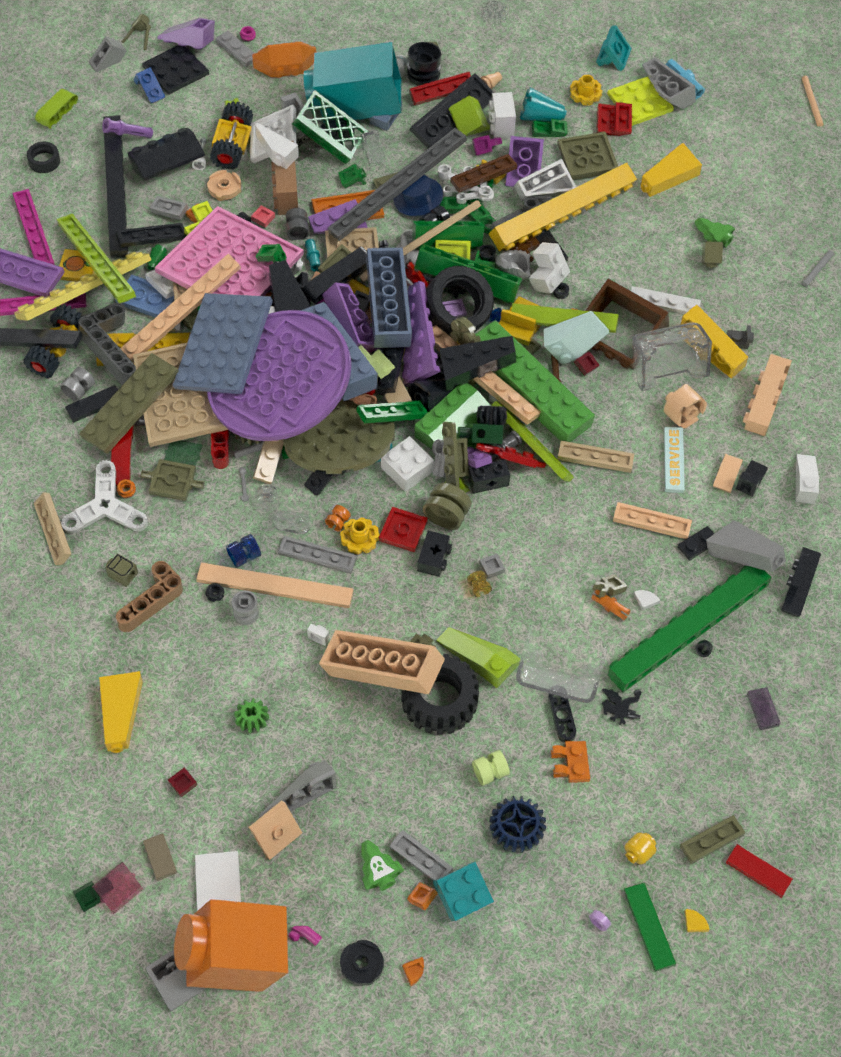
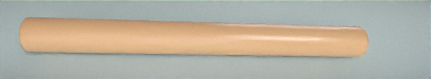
M803 76L801 79L817 126H823L824 123L808 76Z

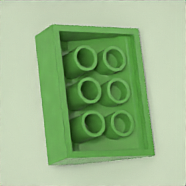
M459 384L415 424L414 437L432 450L435 440H443V422L456 423V437L458 438V427H467V423L479 424L476 418L478 407L491 405L470 384ZM467 442V447L477 449V443Z

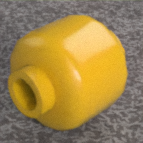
M636 833L625 844L626 858L633 864L635 862L641 865L645 864L656 853V841L648 833Z

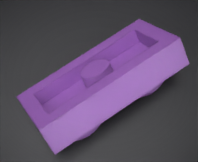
M467 447L469 466L479 468L492 463L491 455L473 447Z

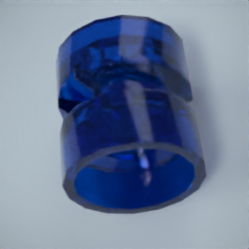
M252 534L242 537L240 542L234 541L226 545L227 553L236 568L246 564L248 559L252 561L261 556L260 548Z

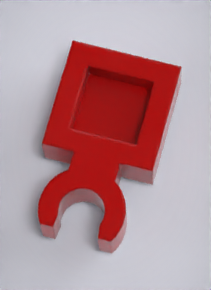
M409 262L407 265L408 269L405 268L407 286L409 287L421 281L425 283L427 288L428 283L420 270L415 272L414 264Z

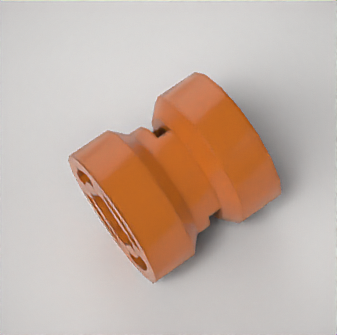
M335 505L332 514L328 515L325 519V523L330 528L337 525L334 530L339 532L343 528L344 522H347L351 517V514L345 507Z

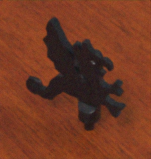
M602 689L603 693L609 698V700L606 699L605 702H602L604 706L603 713L607 715L606 712L615 715L610 717V721L613 720L615 722L617 718H620L619 725H625L624 717L632 720L634 718L640 719L641 715L629 709L630 704L639 701L642 693L639 689L634 692L636 697L625 698L623 702L618 692H614L612 689Z

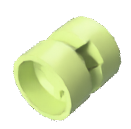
M500 750L488 754L487 758L480 757L472 761L474 773L482 786L493 782L495 777L500 779L510 774L507 761Z

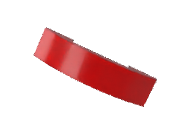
M134 425L111 450V462H113L116 468V486L122 480H131L130 466Z

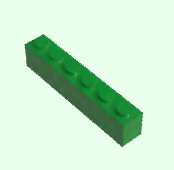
M423 244L420 248L414 269L420 270L423 274L436 276L442 270L452 266L472 268L486 278L492 288L494 297L500 298L506 303H514L523 278Z

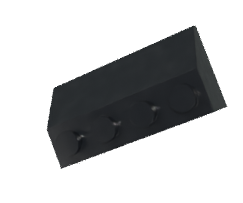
M180 128L173 134H166L161 139L151 140L146 145L134 147L132 151L127 152L132 169L144 181L205 156V152L194 132L189 128Z

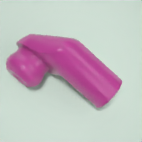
M293 926L288 934V937L294 942L298 941L300 937H305L315 946L322 938L309 926Z

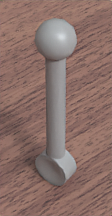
M241 467L239 469L243 490L241 499L243 502H247L249 496L246 492V468Z

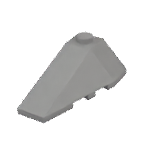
M325 760L320 763L315 762L311 764L259 815V818L281 800L286 803L291 812L336 789L335 770Z

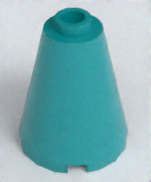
M529 87L523 100L524 111L521 110L520 119L549 122L551 119L564 120L567 110H565L564 105Z

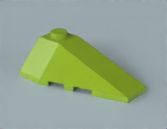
M448 627L436 640L449 652L460 658L462 662L470 665L471 669L496 688L523 661L507 648Z

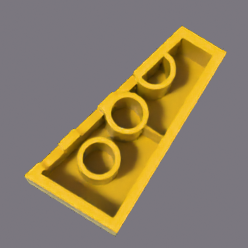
M697 304L682 316L678 338L731 379L746 367L748 356Z

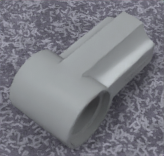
M439 439L435 440L432 446V451L435 455L433 475L446 477L444 472V441Z

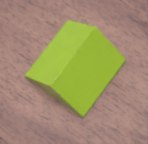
M468 96L449 107L457 129L464 135L470 136L490 130V126L477 99Z

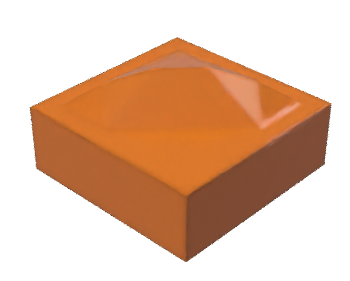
M419 882L407 900L411 904L426 910L438 893L435 889Z

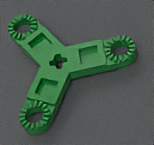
M491 179L487 181V186L493 188L494 181ZM457 196L444 197L439 204L449 214H456L477 200L481 206L467 216L472 221L481 222L483 226L486 224L492 225L496 221L482 205L483 201L479 199H470L464 204H459L456 201ZM484 226V233L489 234L492 229Z

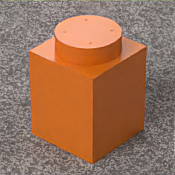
M210 899L194 914H184L179 921L175 934L174 959L179 970H186V986L259 992L264 991L288 974L287 907Z

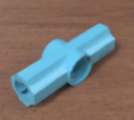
M673 59L667 61L665 65L695 85L696 99L700 98L704 94L705 88L695 80L693 72L690 69L684 70Z

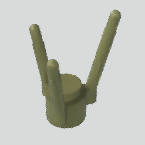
M140 14L121 42L124 43L135 29L138 31L146 30L144 50H147L149 30L151 29L149 18L144 14Z

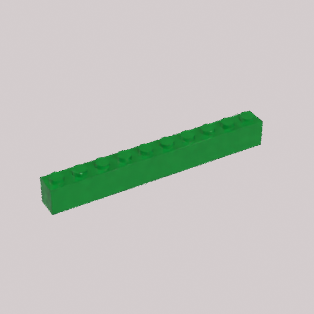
M745 565L740 570V573L731 575L722 586L717 585L710 595L702 596L696 605L687 607L681 616L673 617L666 627L658 628L651 638L643 639L637 648L628 650L622 659L614 660L609 665L607 676L624 693L769 586L772 577L765 570Z

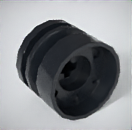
M418 42L409 47L407 77L414 84L423 85L439 80L442 54L437 45L430 42Z

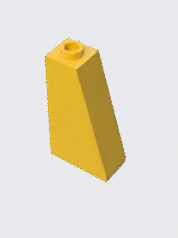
M682 143L642 176L641 189L649 197L699 176L702 164L687 146Z
M140 671L99 677L104 738L108 752L120 753L123 749L129 748L143 684Z

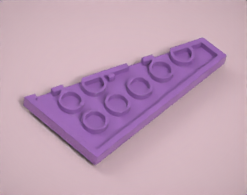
M421 281L409 286L407 291L412 337L411 346L405 347L403 356L404 368L402 378L405 387H409L414 381L425 380L440 372V368L436 366L435 361L438 359V356L433 349L435 339L432 322L428 320L430 310L426 308L428 300L425 283Z

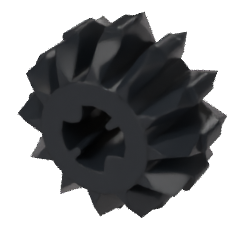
M479 406L476 412L477 423L505 425L507 409L500 406Z

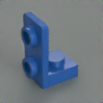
M151 67L136 73L133 80L136 85L141 84L150 103L165 98V94Z

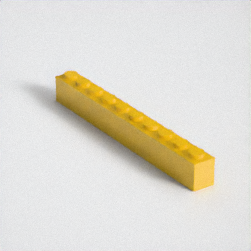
M625 163L496 226L489 235L498 251L503 249L508 251L515 246V243L519 242L522 244L529 239V236L536 237L542 233V230L546 229L548 231L555 227L556 223L562 224L569 219L568 217L573 216L574 218L581 214L582 210L588 211L595 206L594 204L598 203L600 205L607 201L608 197L614 198L621 193L620 191L624 190L626 192L630 190L637 178L628 163Z

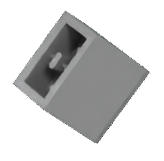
M174 949L145 967L149 978L170 1012L207 989L186 986V970H179L174 959Z

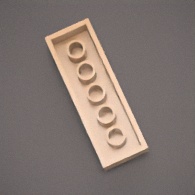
M335 630L319 665L332 677L429 694L445 659L435 646Z

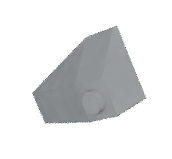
M654 57L642 64L658 94L669 103L684 109L696 102L695 85Z

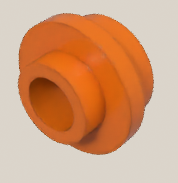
M122 480L117 485V493L123 498L132 497L136 492V486L131 480ZM126 487L130 488L129 491H123Z

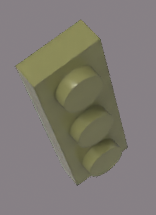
M732 815L683 842L680 848L692 865L744 836L746 832L735 816Z

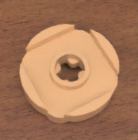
M219 170L211 174L210 180L207 181L209 194L219 201L232 199L241 192V179L235 172L227 173L226 170Z

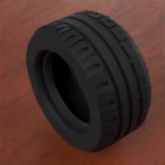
M466 266L448 267L439 272L426 288L428 298L426 308L430 310L428 320L432 322V327L437 325L451 337L450 333L453 332L451 322L458 317L452 316L445 309L442 302V292L445 287L459 286L467 290L474 300L475 309L473 315L467 319L475 326V333L487 322L492 314L494 307L492 288L486 278L472 268Z

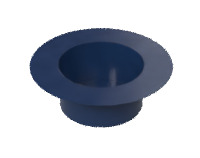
M423 175L393 199L394 205L398 211L405 215H424L441 203L443 189L436 180Z

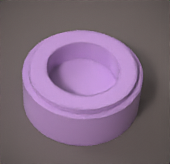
M594 910L589 916L592 924L601 931H606L611 926L610 920L598 910Z

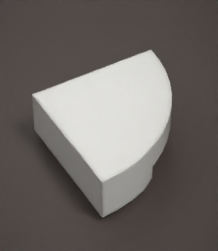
M638 590L633 594L642 610L660 604V599L652 592Z

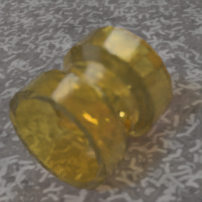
M482 570L473 572L467 577V582L473 587L472 592L475 597H481L479 591L483 590L484 595L492 591V586L486 581L487 576Z

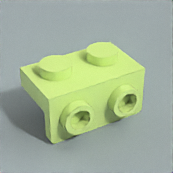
M362 345L358 347L381 379L395 368L380 350L370 355Z

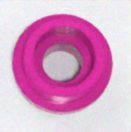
M245 26L241 29L240 38L242 40L251 41L256 37V32L252 27Z

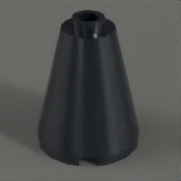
M445 377L418 380L409 385L408 394L411 400L421 401L427 412H430L458 385L447 391Z

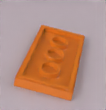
M375 190L311 199L314 214L355 199L357 203H360ZM383 208L367 220L384 218Z

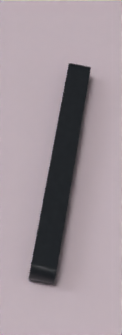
M120 115L103 116V121L105 118H110L113 121L121 120ZM113 132L104 133L109 249L111 259L126 258L129 250L128 247L120 248L115 235L116 230L127 229V216L125 213L126 196L123 175L122 135H117Z

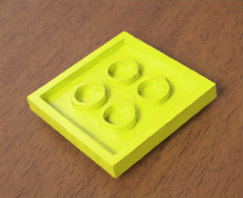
M648 76L607 91V95L614 104L616 102L632 104V126L673 112L674 110L672 104L658 94Z

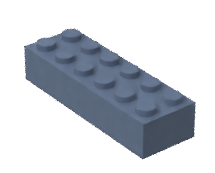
M367 248L366 266L374 348L410 347L412 330L403 248Z
M325 302L301 310L319 315L331 322L340 331L347 343L351 356V375L342 399L346 401L377 389L378 373Z

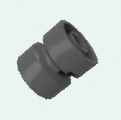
M293 208L287 211L286 229L289 239L304 240L308 237V216L304 209Z

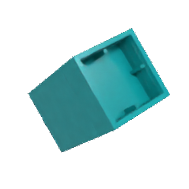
M392 42L314 53V69L304 71L303 80L306 101L315 90L353 120L401 114L402 79ZM314 97L312 99L314 107L321 106L320 100ZM330 108L326 109L327 117H333V110Z

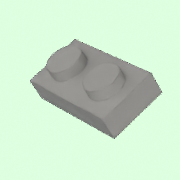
M157 196L150 206L151 213L181 220L188 209L187 203Z

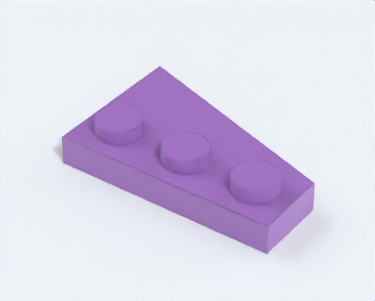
M356 199L308 216V221L314 234H325L330 225L358 204ZM363 222V223H362L360 226H358L357 228H368V227H367L366 222Z

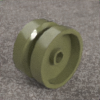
M438 483L434 486L430 497L426 500L423 506V513L432 523L448 530H457L463 523L464 516L470 510L472 501L460 488L448 483Z

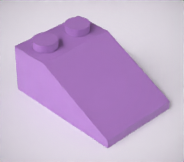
M511 136L509 155L517 163V169L507 173L505 186L514 187L517 181L541 169L544 139Z

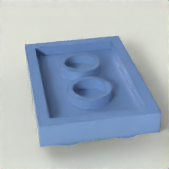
M131 274L127 282L135 291L136 297L121 304L126 308L156 318L174 302V296L168 299L164 298L146 279Z

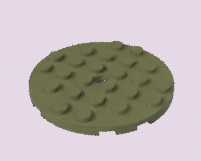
M341 398L333 411L320 423L299 435L283 439V443L288 457L298 466L312 472L322 470L326 471V474H342L343 470L353 469V471L368 467L386 455L390 450L392 441L395 439L394 421L364 424L356 412L358 405L351 400L344 401Z

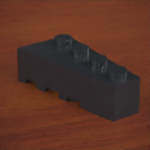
M513 336L440 349L447 391L453 389L456 385L466 384L468 380L483 377L485 373L493 370L497 371L516 363Z

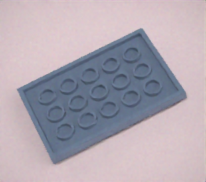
M205 293L173 387L178 390L242 394L273 300L271 297Z

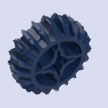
M514 795L511 797V801L505 798L503 799V804L497 803V809L492 810L493 816L489 819V822L492 823L489 829L494 831L492 837L498 838V845L504 842L505 850L512 846V852L514 853L516 847H519L522 853L525 846L531 850L532 844L537 846L539 839H543V832L546 831V825H544L546 818L541 817L543 810H537L538 803L531 805V798L525 802L523 801V796L516 800ZM512 811L511 818L501 821L506 813ZM520 811H523L530 816H525ZM516 818H517L518 823L521 825V826H520V831H519V826H517V823H515V819H516ZM535 826V829L529 835L523 837L525 829ZM507 831L513 832L516 837L511 836V835H509V834L506 833V832H507Z

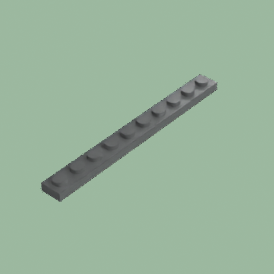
M456 128L451 130L327 228L328 232L341 241L467 141L466 135Z

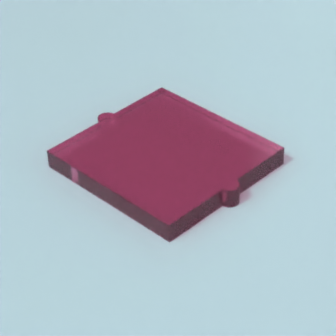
M120 862L92 886L100 896V901L105 903L113 914L143 890V887L135 878L136 875L130 872L124 862Z

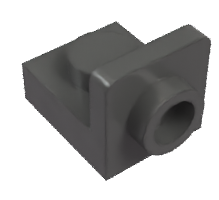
M747 325L746 331L727 330V335L739 348L748 349L750 343H753L754 332H751V326Z

